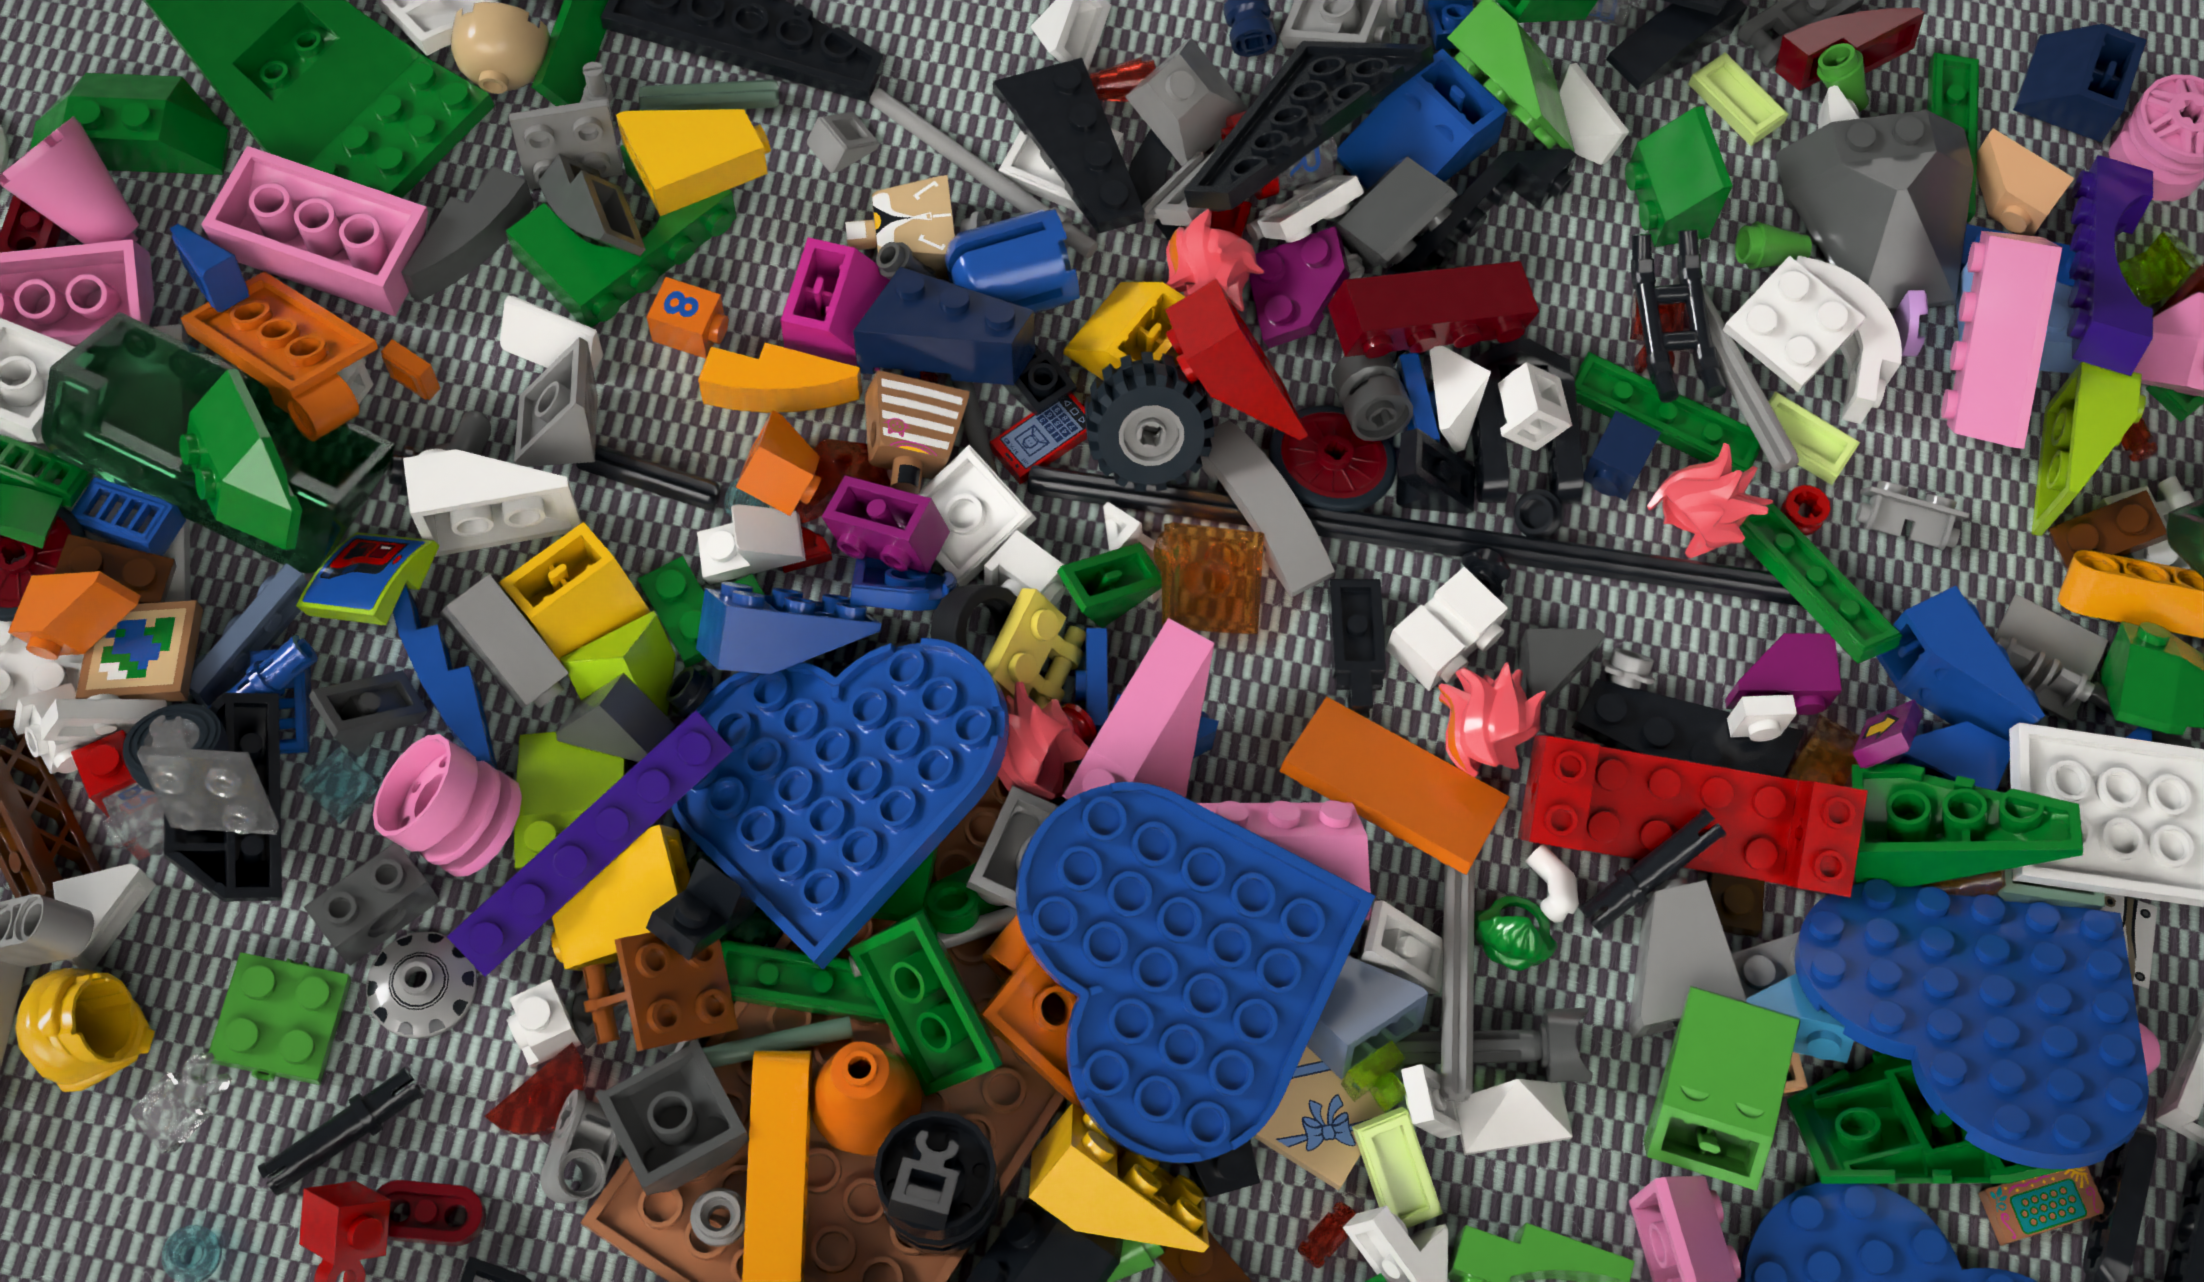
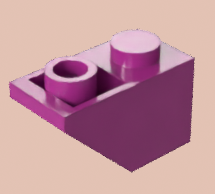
M1783 633L1738 680L1725 699L1726 709H1734L1740 699L1745 696L1793 695L1798 715H1814L1827 710L1842 691L1835 640L1830 634Z

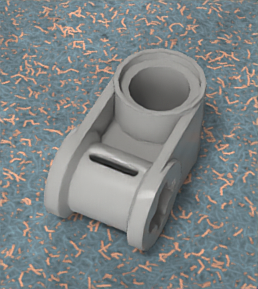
M574 1089L569 1094L561 1109L556 1123L555 1136L540 1177L542 1190L546 1196L554 1202L562 1204L593 1198L601 1191L606 1182L615 1151L620 1144L601 1105L586 1099L585 1092ZM570 1161L577 1164L582 1171V1184L577 1191L569 1188L564 1179V1170Z

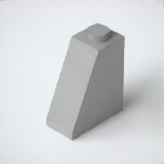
M490 574L446 605L439 613L445 623L521 708L534 702L540 709L564 690L558 681L568 675L569 672Z
M1686 878L1666 881L1656 888L1657 891H1655L1643 907L1629 1021V1032L1632 1039L1677 1029L1690 985L1744 1002L1747 1000L1706 880L1688 884Z

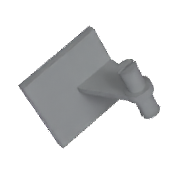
M590 62L584 65L583 74L585 75L586 86L580 103L509 114L510 125L529 190L540 188L539 179L558 154L598 170L601 178L623 175L613 127L614 116L610 106V102L613 99V91L611 85L605 81L602 64Z

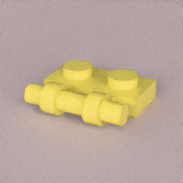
M1021 589L984 666L998 682L1004 697L1010 695L1014 699L1015 683L1023 682L1027 696H1030L1043 709L1052 699H1057L1061 703L1065 695L1062 687L1070 670L1078 668L1084 655L1081 647L1085 641L1086 632L1079 627L1069 626L1062 639L1058 634L1067 617L1037 589ZM1047 657H1049L1052 662L1043 678L1039 673Z

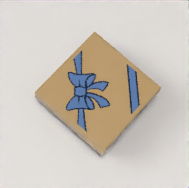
M1306 1046L1278 1108L1254 1138L1339 1191L1361 1155L1352 1126L1384 1114L1396 1093L1358 1070H1355L1341 1080Z

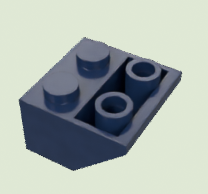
M2105 24L2040 35L2013 110L2102 143L2124 111L2147 40Z

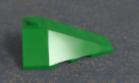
M2122 621L2099 672L2115 720L2166 734L2182 736L2187 727L2204 729V654L2174 636L2162 626L2149 622H2143L2139 626Z
M1907 763L1876 764L1866 769L1864 767L1860 768L1859 764H1852V788L1868 790L1855 867L1856 884L1866 883L1872 879H1881L1895 887H1913L2083 855L2080 808L2077 803L2018 789H2010L2005 793L1975 786V779L1958 775L1955 781L1925 774L1924 767Z

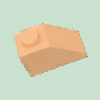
M1994 128L1987 135L1977 152V178L1989 216L2001 223L2007 230L2019 235L2034 236L2075 179Z

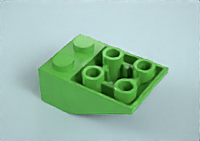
M1482 0L1447 37L1460 51L1454 59L1501 102L1515 119L1527 126L1530 132L1549 150L1558 144L1562 149H1571L1574 152L1575 149L1551 60L1519 23L1493 0Z
M1690 985L1643 1140L1646 1156L1757 1191L1773 1141L1800 1019Z

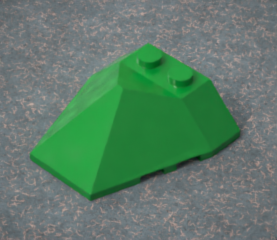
M1878 1051L1872 1053L1873 1062L1850 1074L1845 1069H1842L1786 1099L1788 1109L1821 1184L2014 1183L2067 1170L2035 1168L2017 1164L1994 1156L1965 1140L1967 1131L1952 1121L1944 1112L1937 1116L1929 1106L1916 1083L1911 1060L1897 1058Z

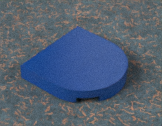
M865 556L863 559H856L850 605L909 611L935 610L942 598L956 588L957 579L949 571L945 572L943 577L931 573L932 567L928 573L910 568L906 571H898L889 567L881 560Z

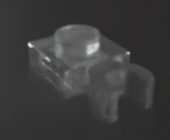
M197 1053L191 1056L184 1064L182 1075L180 1072L166 1073L129 1112L161 1154L176 1152L212 1114L203 1103V1100L207 1096L221 1094L230 1085L232 1078L229 1074H216L210 1078L209 1082L206 1081L204 1075L205 1068L215 1058L212 1053Z

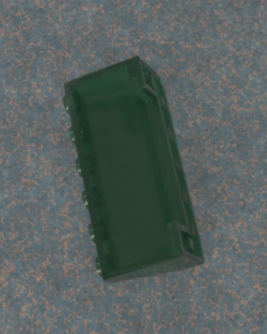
M122 312L117 313L50 367L41 425L42 439L47 448L57 457L104 480L172 503L179 508L186 519L282 565L287 563L301 573L316 572L336 549L390 466L391 456L395 447V443L349 421L318 440L311 441L298 430L289 414L274 404L269 389L241 369ZM227 369L239 370L287 473L288 484L301 505L302 515L295 549L284 550L216 521L207 500H201L197 494L195 474L191 465H184L181 459L179 440L182 434H187L190 411Z

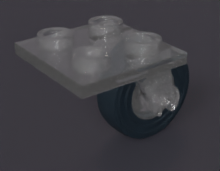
M196 704L166 706L143 717L128 732L123 743V757L129 773L141 787L155 792L171 828H181L188 831L212 830L238 834L276 835L280 826L249 753L229 751L228 737L223 724L210 709Z

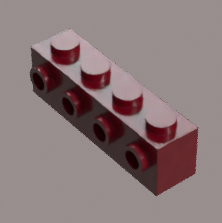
M1521 261L1345 279L1327 305L1344 356L1365 355L1367 358H1378L1389 352L1401 350L1421 353L1435 346L1452 344L1456 348H1464L1478 341L1497 339L1499 343L1511 342L1520 338L1525 333V329L1539 313Z

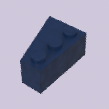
M899 267L853 330L857 367H860L862 374H874L875 368L904 370V376L920 378L921 371L949 373L951 374V381L1014 385L1035 354L1034 310L903 267Z

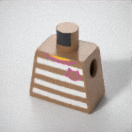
M878 370L865 394L868 461L875 467L892 470L891 488L918 495L920 493L922 477L933 479L943 470L950 458L970 391Z

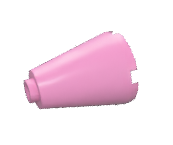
M74 116L0 174V185L83 244L132 239L136 242L139 239L133 233L139 226L138 221L83 126Z

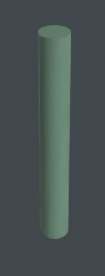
M846 1016L703 1047L702 1049L712 1068L753 1060L754 1051H794L854 1037L850 1017Z

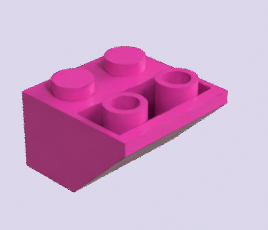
M808 237L780 320L784 348L857 366L853 330L891 279L882 276L877 263L858 249Z

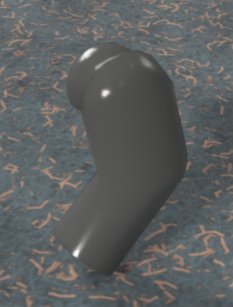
M476 410L469 411L462 416L451 442L426 447V450L443 449L447 451L457 449L481 455L491 435V424L482 412Z

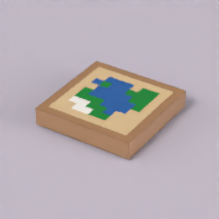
M197 600L138 604L84 654L75 698L87 699L99 694H114L119 699L166 700V702L188 701L203 609Z

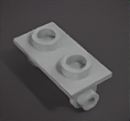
M1878 481L1877 487L1870 486L1860 490L1861 495L1871 497L1869 504L1860 503L1856 514V521L1864 523V529H1871L1900 537L1904 522L1908 520L1913 522L1908 540L1932 546L1939 550H1944L1946 546L1955 548L1959 540L1960 529L1953 527L1954 521L1967 519L1970 514L1956 510L1957 502L1949 498L1927 494L1925 501L1906 496L1907 487L1891 482Z

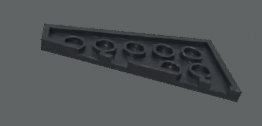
M608 0L601 15L602 27L606 30L868 103L884 66L883 54L839 27L831 29L813 18V11L800 3L795 7L786 0Z
M1302 41L1184 189L1187 206L1191 208H1207L1214 212L1234 209L1433 63L1432 46L1430 44Z

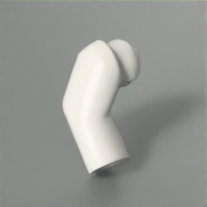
M1542 844L1525 862L1548 886L1549 895L1541 902V911L1551 921L1563 922L1567 914H1574L1579 905L1577 880L1574 873L1549 848Z

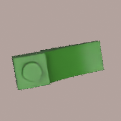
M1525 1223L1515 1233L1514 1241L1465 1225L1456 1235L1448 1263L1447 1279L1455 1282H1519L1542 1279L1576 1282H1630L1635 1261L1529 1223Z

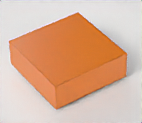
M393 339L381 350L382 359L390 377L429 401L441 389L431 364Z

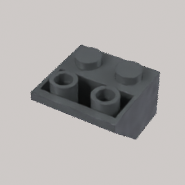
M1405 157L1396 162L1350 206L1347 212L1342 214L1328 228L1336 226L1341 234L1343 245L1352 254H1358L1362 258V265L1366 270L1379 265L1387 268L1392 263L1398 264L1417 246L1412 240L1417 234L1421 235L1427 229L1432 231L1451 214L1452 210L1447 205L1458 194L1452 187L1409 157Z

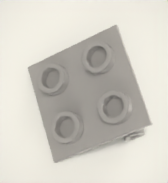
M2016 593L1993 639L2004 647L2009 656L2010 665L2024 685L2029 686L2035 692L2039 699L2040 708L2069 723L2073 721L2081 701L2086 702L2094 690L2095 684L2090 681L2109 641Z

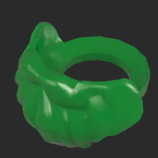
M1516 895L1504 896L1495 900L1489 909L1474 911V934L1476 940L1481 945L1485 955L1495 963L1502 964L1511 970L1522 971L1545 962L1551 958L1558 948L1557 942L1550 935V921L1548 917L1541 911L1538 904L1527 898ZM1511 906L1524 908L1537 919L1539 931L1528 917H1502L1500 912L1502 909Z

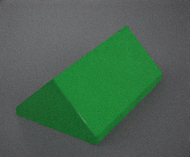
M925 908L848 948L903 1055L914 1070L925 1096L994 1070L1003 1064L1002 1053L984 1019L979 1015L980 1012Z

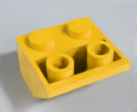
M1120 282L1064 348L1063 354L1103 381L1102 370L1110 363L1115 369L1121 367L1120 358L1129 354L1132 361L1142 360L1141 352H1152L1154 360H1160L1164 353L1173 356L1176 366L1178 364L1176 357L1179 355L1166 335V332L1172 329V325L1165 309L1184 299L1185 296L1164 282Z
M584 522L498 582L504 593L560 662L561 657L651 612L615 557Z

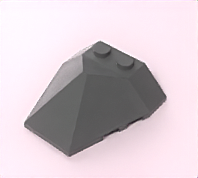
M1928 110L1835 121L1776 152L1775 159L1783 197L1790 209L1795 208L1807 227L1806 234L1811 238L1813 245L1817 243L1828 263L1850 272L1866 283L1882 299L1890 313L1895 312L1908 290H1925L1928 308L1954 305L1957 296L1974 173L1964 128Z

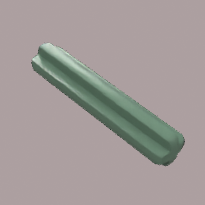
M773 79L649 85L639 88L641 111L776 108L779 106L780 101L779 86L777 81Z

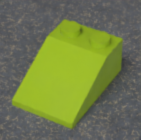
M2081 362L2047 404L2044 413L2031 534L2042 536L2079 494L2113 448L2120 444L2123 435L2130 426L2140 421L2146 404L2145 395L2140 394L2142 374L2133 372L2131 376Z
M556 732L520 735L516 782L519 783L522 800L519 817L514 826V856L517 872L628 772V759L557 741Z

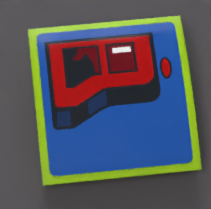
M356 532L334 549L323 561L305 587L296 607L308 616L386 626L405 584H407L409 589L420 590L440 545L434 540Z

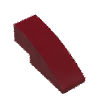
M1918 7L1876 9L1834 16L1808 24L1783 35L1775 72L1797 90L1801 91L1821 81L1817 75L1819 56L1833 45L1847 43L1862 53L1866 74L1915 48L1925 12Z

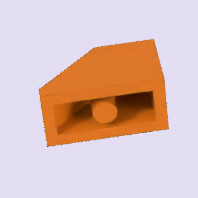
M772 410L749 451L736 488L791 516L799 501L806 505L810 502L822 478L815 475L820 456L783 415Z
M100 571L33 575L30 578L8 633L26 642V650L41 658L57 660L59 655H82L138 605L141 595Z

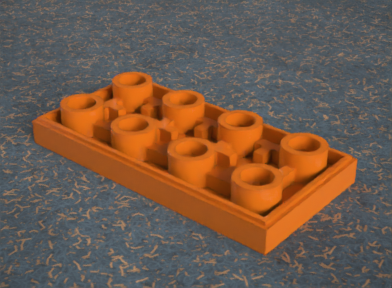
M1327 696L1285 757L1279 770L1301 785L1314 790L1330 800L1352 802L1360 817L1465 875L1470 870L1510 799V796Z

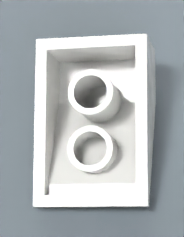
M429 449L421 452L418 456L403 458L410 514L422 539L434 540L440 545L435 557L563 535L582 523L568 479L565 476L457 449L447 451L443 449Z

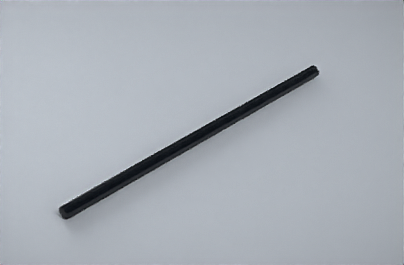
M1039 465L1032 466L1029 471L1027 489L1032 495L1101 505L1110 502L1116 507L1250 526L1230 495L1226 492L1166 484L1167 490L1156 491V485H1147L1146 492L1135 491L1134 482L1129 481L1125 487L1115 483L1114 476ZM1300 503L1318 536L1460 557L1475 549L1485 548L1499 553L1508 564L1802 606L1769 571L1357 511H1327Z

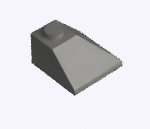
M1192 37L1185 41L1125 96L1182 167L1197 152L1205 153L1221 138V129L1226 128V118L1228 116L1248 110L1247 106Z

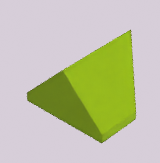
M654 611L560 658L563 666L569 672L568 676L580 700H583L624 673L668 716L669 701L666 700V693L673 681L676 655Z

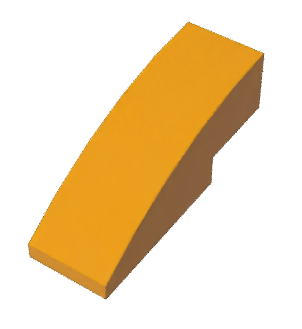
M766 342L759 359L711 347L698 379L703 404L738 411L771 413L772 410L778 413L802 412L834 407L860 400L862 394L860 367Z

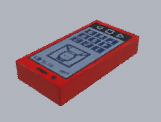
M1070 394L1038 416L1031 413L990 441L992 453L1021 485L1028 480L1029 471L1032 466L1047 467L1087 439L1085 407L1073 394Z

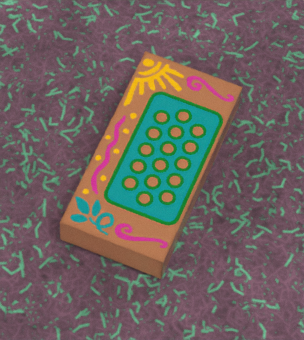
M2088 1166L2067 1169L2014 1183H2004L1978 1193L2000 1246L2090 1219L2096 1215L2103 1214L2105 1206Z

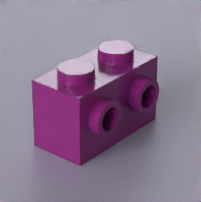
M846 475L843 477L822 515L823 520L837 540V547L842 552L856 559H863L867 556L881 560L889 567L898 571H906L910 568L928 573L950 533L932 498Z

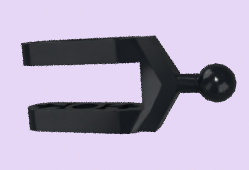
M1525 329V333L1520 338L1511 342L1500 343L1472 359V362L1491 371L1471 430L1477 499L1479 503H1505L1507 499L1509 469L1506 438L1502 437L1500 430L1505 425L1498 383L1510 375L1513 370L1527 362L1561 379L1572 426L1545 444L1549 490L1559 497L1562 504H1579L1583 493L1584 476L1574 376L1570 369V360L1527 338Z
M2138 1127L2127 1144L2124 1142L2121 1146L2109 1152L2105 1158L2098 1189L2105 1206L2103 1214L2092 1217L2083 1259V1269L2086 1274L2084 1282L2127 1281L2134 1259L2156 1155L2157 1138L2152 1131ZM2203 1150L2198 1152L2192 1159L2186 1173L2164 1282H2204Z

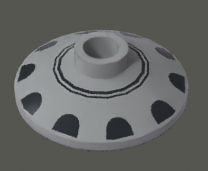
M436 932L411 933L390 943L374 960L366 982L367 1001L374 1017L390 1032L410 1039L434 1037L453 1028L469 1011L477 991L475 966L455 947L446 935ZM419 971L427 973V979L422 986L417 988L409 986L408 982L412 974Z

